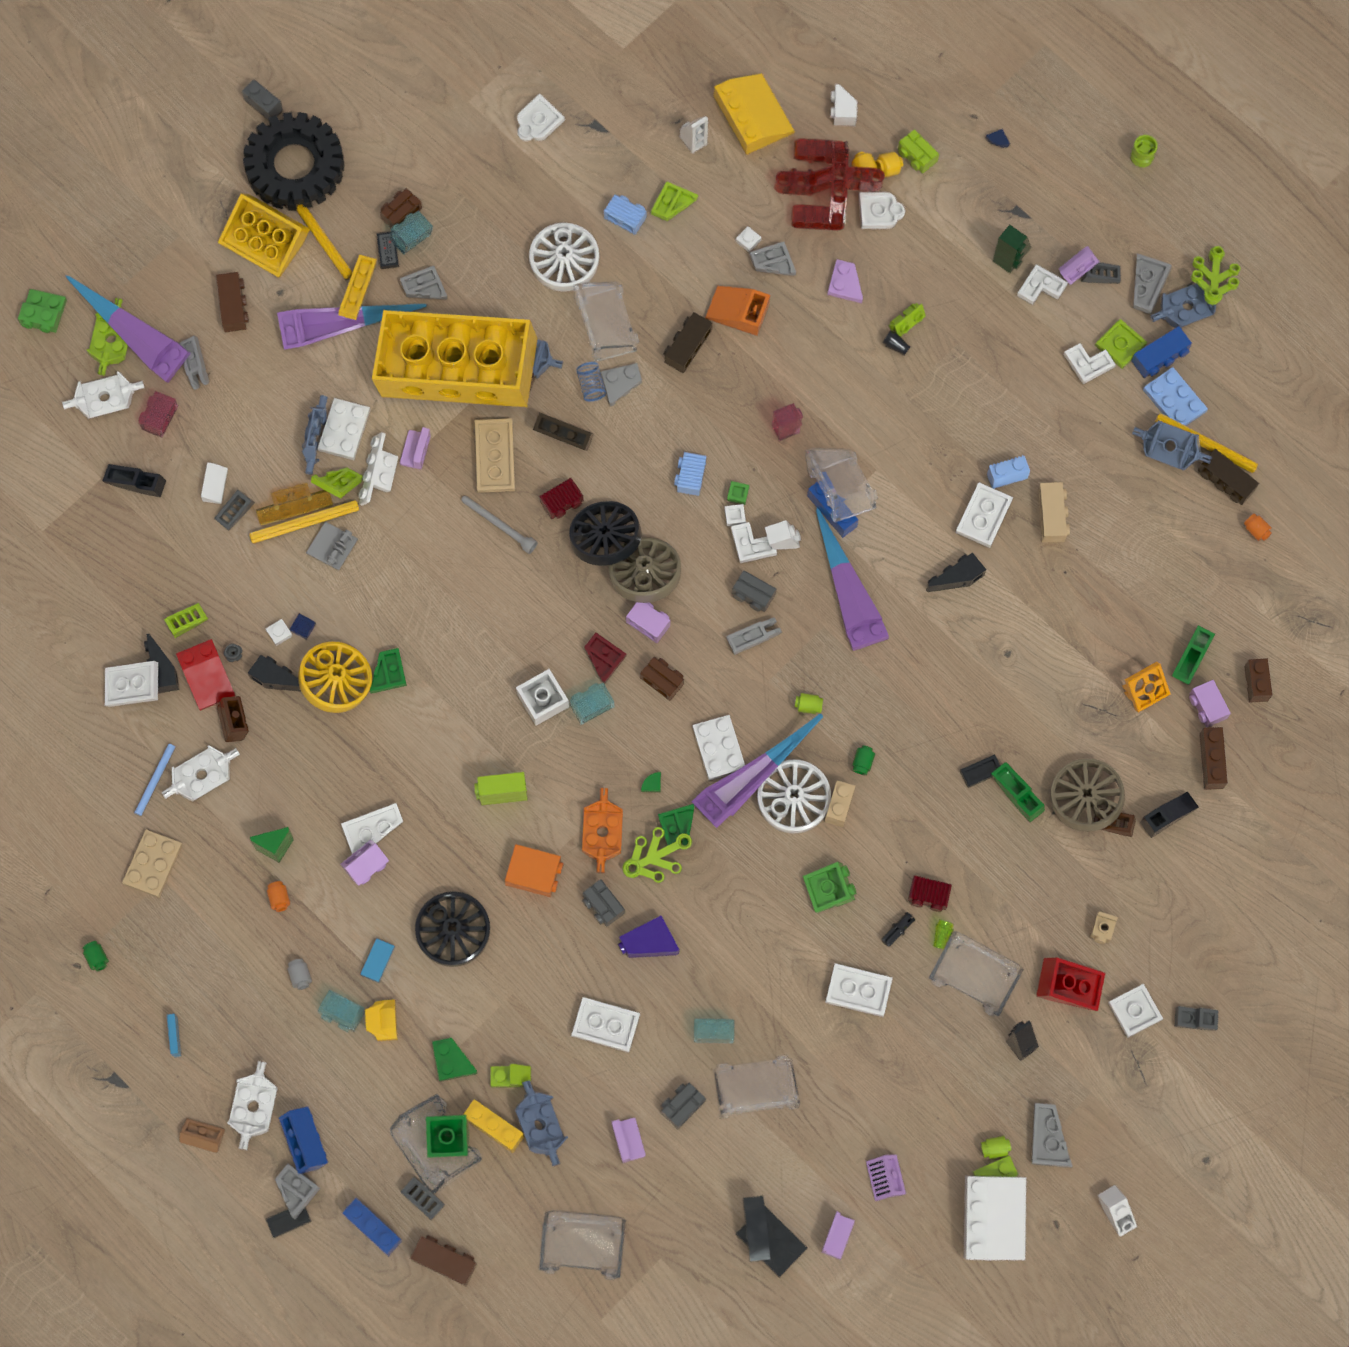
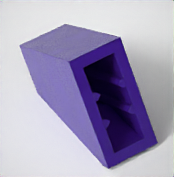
M662 916L619 937L620 943H618V947L622 954H627L628 958L675 956L680 952Z

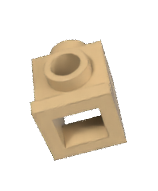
M1099 911L1095 917L1090 938H1093L1095 942L1100 944L1109 943L1112 939L1118 917ZM1101 925L1106 926L1108 930L1103 931Z

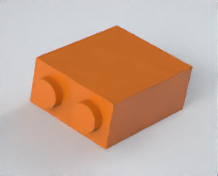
M515 844L505 878V885L551 897L552 892L555 893L557 890V874H561L564 865L561 862V856Z

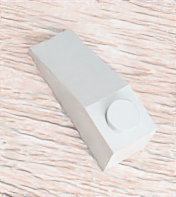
M706 116L696 119L691 123L687 122L680 128V138L691 153L707 145L708 118Z

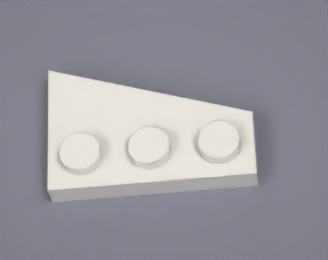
M395 803L341 823L353 854L370 839L378 843L398 827L403 820Z

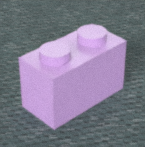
M637 602L627 614L626 623L655 643H658L670 627L669 616L662 611L658 612L653 609L654 606L651 603Z
M1214 680L1191 690L1190 702L1193 706H1196L1199 712L1198 717L1201 723H1205L1206 727L1227 719L1231 714Z
M370 839L340 865L353 882L359 886L360 884L367 883L371 879L370 876L376 871L383 870L389 860L377 844Z

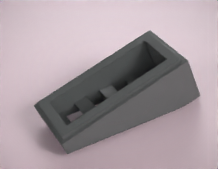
M1099 262L1081 276V282L1120 284L1121 266Z
M237 490L214 519L227 530H230L255 502L242 491ZM240 498L245 502L244 505L238 501ZM236 504L241 509L238 511L233 505ZM229 509L236 514L234 517L227 512ZM224 515L231 520L229 523L222 518Z
M415 1177L401 1191V1194L430 1220L445 1206ZM415 1185H417L418 1188L410 1196L408 1193L414 1188ZM423 1190L425 1193L416 1201L415 1198ZM429 1196L431 1199L422 1207L421 1204ZM435 1201L437 1205L429 1213L427 1209Z

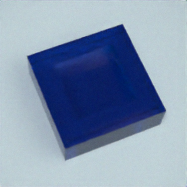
M299 613L290 627V631L307 640L316 622Z

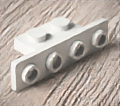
M383 432L375 435L371 440L372 449L367 457L368 466L362 479L364 481L363 488H361L358 495L360 498L359 505L362 506L370 502L373 488L387 493L391 491L398 456L382 450L386 435Z

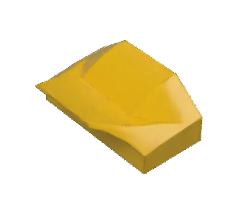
M395 999L375 1001L371 1007L365 1009L366 1031L373 1034L377 1041L398 1040Z

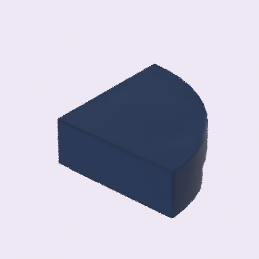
M1003 129L986 135V140L990 144L1000 146V148L1010 146V142Z

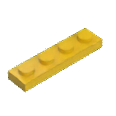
M363 255L358 256L339 309V316L357 320L377 264V259Z

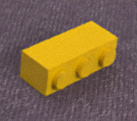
M475 1099L463 1114L467 1115V1122L511 1153L515 1151L524 1138V1134Z

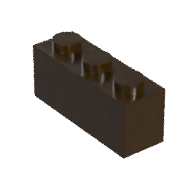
M693 312L691 317L688 316L685 319L681 332L677 331L673 338V344L671 346L668 345L663 354L665 356L664 363L683 374L704 344L713 327L711 321Z
M540 412L533 428L534 431L588 451L594 435L592 432Z
M1214 449L1209 455L1212 456L1211 462L1209 464L1203 462L1198 469L1200 475L1204 479L1213 482L1218 490L1227 493L1233 502L1243 505L1257 489L1259 482L1217 449Z

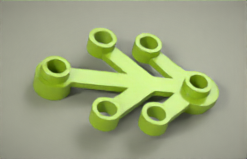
M1220 246L1213 247L1208 255L1212 261V272L1204 265L1205 261L1202 257L1196 256L1192 262V266L1198 270L1193 271L1191 280L1205 291V301L1211 305L1219 303L1222 300L1223 294L1230 290H1236L1239 285V280L1232 277L1237 276L1241 268L1238 264H1231L1228 270L1219 274L1220 262L1225 255L1223 248ZM1203 275L1211 282L1210 286L1202 279ZM1230 278L1226 285L1218 288L1220 282Z
M656 827L652 833L653 838L647 856L641 860L639 859L642 849L647 846L648 841L644 836L636 838V846L632 858L626 860L623 864V872L627 877L636 878L642 875L653 879L657 883L663 882L665 879L663 872H653L643 868L649 864L668 869L674 874H679L682 871L680 863H672L660 858L680 848L684 850L689 849L692 845V838L688 834H680L676 842L657 851L665 831L660 827ZM658 829L662 831V835L660 837H657L655 835V832ZM640 838H643L645 840V843L642 846L638 844V840ZM683 838L688 839V844L685 846L681 843ZM634 864L636 870L631 872L629 867ZM675 864L679 865V871L677 872L673 871ZM657 873L662 875V879L659 881L655 878Z

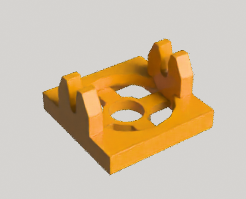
M1155 662L1126 678V683L1122 685L1126 690L1124 692L1125 695L1133 702L1134 708L1138 713L1171 695L1159 662ZM1154 674L1153 679L1155 681L1149 680L1148 675ZM1142 679L1143 685L1141 689L1135 691L1137 682ZM1152 683L1153 689L1150 692H1145L1146 685ZM1145 694L1149 699L1141 700L1138 697Z

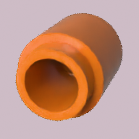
M1254 513L1244 522L1246 529L1258 541L1261 539L1265 541L1272 534L1270 532L1272 527L1260 515L1257 516Z
M282 881L270 883L267 886V895L271 909L276 910V912L287 910L290 900L286 886L283 885Z

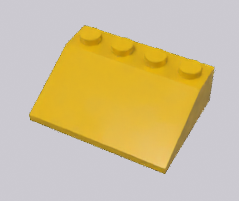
M762 73L729 79L714 86V98L746 155L795 133Z
M241 193L218 243L280 278L303 245L310 228L256 197Z

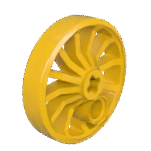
M324 642L311 648L303 657L299 667L298 682L302 694L313 706L326 712L342 713L354 709L365 699L372 684V672L368 661L356 648L342 642ZM330 651H336V656H335V662H334V663H333V661H334V656H333V654H332ZM341 652L350 656L343 665H340ZM320 659L327 661V664L322 663ZM354 660L360 665L358 668L347 669ZM309 662L318 670L308 669L305 665ZM364 673L365 680L352 678L351 676ZM304 675L320 679L306 682ZM325 684L316 695L310 691V688ZM350 685L363 687V693H359ZM331 687L329 701L325 702L319 699ZM335 689L339 695L342 704L333 703ZM344 690H345L348 694H350L353 698H355V700L352 701V702H349L348 699H347V697H346V695H345Z

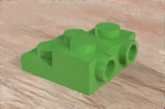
M30 289L26 303L23 302L18 316L21 326L27 329L37 328L45 333H56L67 299L64 296Z
M836 862L803 876L815 913H820L835 906L839 907L855 900L854 895L857 892L853 883H849L847 877L850 876V872L846 865L843 866L842 863Z

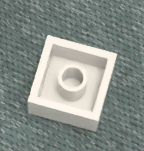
M550 669L516 687L519 699L536 726L569 708V700Z

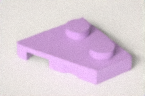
M837 259L828 295L862 303L863 296L854 263Z

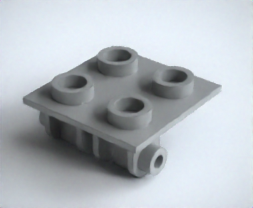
M325 522L306 554L340 570L358 538L352 536V532L349 530L344 532Z

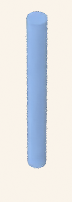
M168 744L134 812L135 814L142 816L175 749L174 745Z

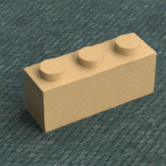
M1063 482L1040 483L1038 498L1042 543L1065 542L1067 535H1070V526L1066 524L1068 506H1065L1064 500L1067 499V490L1063 489Z

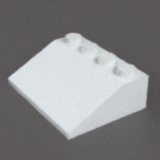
M965 1176L964 1258L971 1260H1025L1026 1178Z

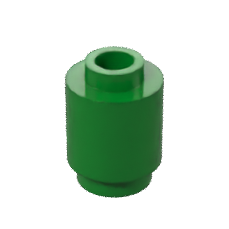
M865 745L857 748L852 763L853 772L860 775H867L870 772L876 754L873 752V748Z
M92 941L83 946V955L91 970L99 972L107 967L106 964L109 960L101 944H98L97 941Z

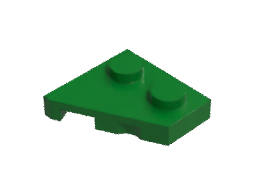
M399 648L380 652L373 674L370 693L407 686Z
M694 804L658 814L661 828L665 831L664 837L667 846L676 842L680 834H688L690 836ZM687 838L682 839V845L688 844Z
M452 1038L432 1042L440 1082L477 1074L476 1068Z

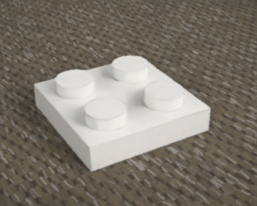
M1144 984L1108 1002L1127 1038L1163 1020Z

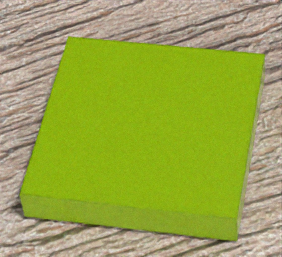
M1119 319L1095 343V346L1100 351L1106 350L1114 363L1123 369L1132 360L1133 355L1143 349L1148 342L1124 321Z

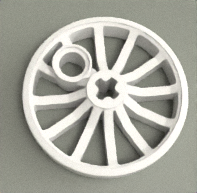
M571 223L553 224L540 231L534 238L529 251L530 265L536 278L546 287L556 291L576 290L586 285L596 273L599 263L598 245L594 237L581 226ZM572 233L580 235L581 237L571 245ZM553 234L556 246L549 242L546 237ZM566 237L568 240L562 242L559 238ZM585 240L591 245L577 250ZM542 243L551 251L539 250L537 247ZM590 253H594L595 256L594 259L580 257ZM534 256L549 258L544 261L534 262ZM578 264L588 265L592 267L590 271L587 272ZM552 265L545 274H541L538 270ZM571 267L583 277L575 280ZM559 268L557 281L549 280L551 275ZM564 268H566L569 283H561Z
M785 760L758 788L757 801L761 814L771 826L786 833H802L816 827L826 816L831 801V789L825 775L813 764L802 760ZM793 767L792 785L782 769ZM797 768L808 770L803 780L797 785ZM778 772L785 786H781L770 779V777ZM812 774L820 780L809 787L803 788ZM765 783L781 793L763 792ZM822 786L824 787L825 796L808 794ZM791 793H792L793 795H795V794L797 793V794H798V797H797V798H796V797L791 798ZM762 798L775 800L772 802V805L764 807ZM808 801L825 802V807L823 811L819 810ZM777 805H782L785 807V811L780 813L774 808ZM791 807L790 826L780 824ZM803 807L819 817L810 822ZM796 808L805 823L804 826L795 827ZM771 812L777 819L774 820L768 813Z

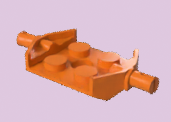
M600 788L599 801L584 807L582 852L596 860L597 873H600V866L601 873H605L606 860L621 854L623 809L609 802L608 788H605V795H603L604 788ZM601 827L608 830V834L604 837H600L597 834V830Z

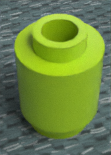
M800 693V696H796L795 707L798 708V712L809 714L821 713L823 698H819V695Z
M1005 1136L989 1138L981 1142L984 1158L989 1157V1159L1008 1156V1151H1011L1010 1141L1005 1139Z

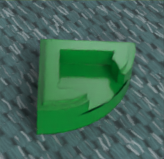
M661 772L649 775L642 784L641 792H661Z

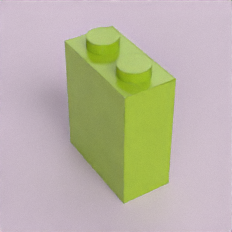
M524 772L477 777L478 783H474L476 799L480 800L481 806L528 800Z

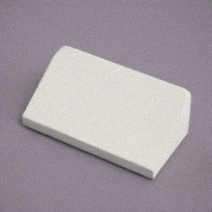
M207 462L201 494L203 502L222 504L228 468Z

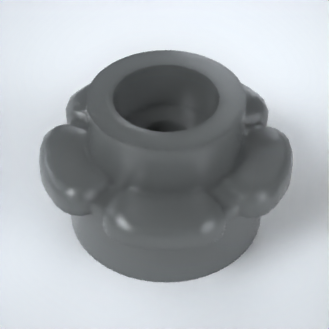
M230 644L225 648L224 656L229 662L239 661L242 658L241 653L243 650L236 644Z

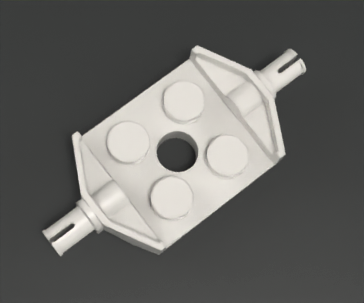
M118 371V375L85 384L78 382L74 398L64 401L62 404L64 410L76 407V409L78 408L90 419L129 408L134 391L145 387L143 381L129 383ZM108 394L110 397L107 401H101V395Z
M207 746L208 749L176 768L172 767V785L162 792L163 796L166 799L176 793L193 802L230 780L229 763H231L230 760L240 755L235 748L227 754H223L217 749ZM199 771H206L207 776L205 779L199 780L197 779V773Z
M258 1061L256 1073L237 1079L231 1115L227 1122L241 1134L239 1149L247 1150L251 1137L268 1132L277 1093V1087L265 1078L264 1070L266 1063ZM253 1101L258 1102V1110L250 1112L248 1110L249 1103Z

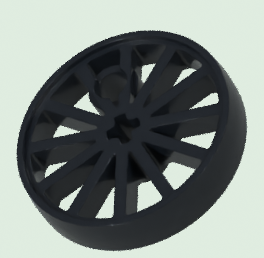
M602 501L585 507L574 517L570 525L569 537L571 547L578 558L588 564L607 566L619 563L631 556L640 544L642 531L639 520L631 508L619 502ZM606 512H612L611 516L606 522ZM601 513L602 523L594 515ZM620 514H623V515H624L623 517H621V518H619V519L617 520V518H618V516H619ZM589 519L592 524L585 523L584 521ZM629 522H634V524L625 525ZM634 532V536L626 535L627 533ZM618 541H622L628 544L625 547H622L618 543ZM593 545L589 553L584 551ZM614 546L617 552L609 554V547ZM603 547L604 555H596L599 549Z
M444 892L428 900L421 908L415 923V935L419 947L429 959L443 966L457 967L472 962L484 951L490 936V921L485 908L474 897L462 892ZM451 899L450 918L446 908L440 904L441 901ZM455 900L466 901L461 912L455 918ZM471 904L479 910L472 916L463 919ZM437 911L444 913V917L440 920L433 917ZM481 916L484 918L485 926H466ZM424 917L431 920L435 925H440L438 927H421ZM449 926H456V931H450ZM465 932H485L484 939L480 942ZM421 933H439L424 943L421 938ZM460 937L479 948L473 954H470ZM444 939L435 955L427 950L428 947ZM455 940L459 943L466 958L455 960ZM450 941L451 959H440V956L442 955L444 949Z

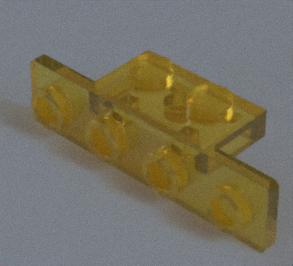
M304 483L272 492L271 496L274 504L258 508L256 513L260 525H265L332 506L333 502L330 493L326 490L310 494L308 484Z

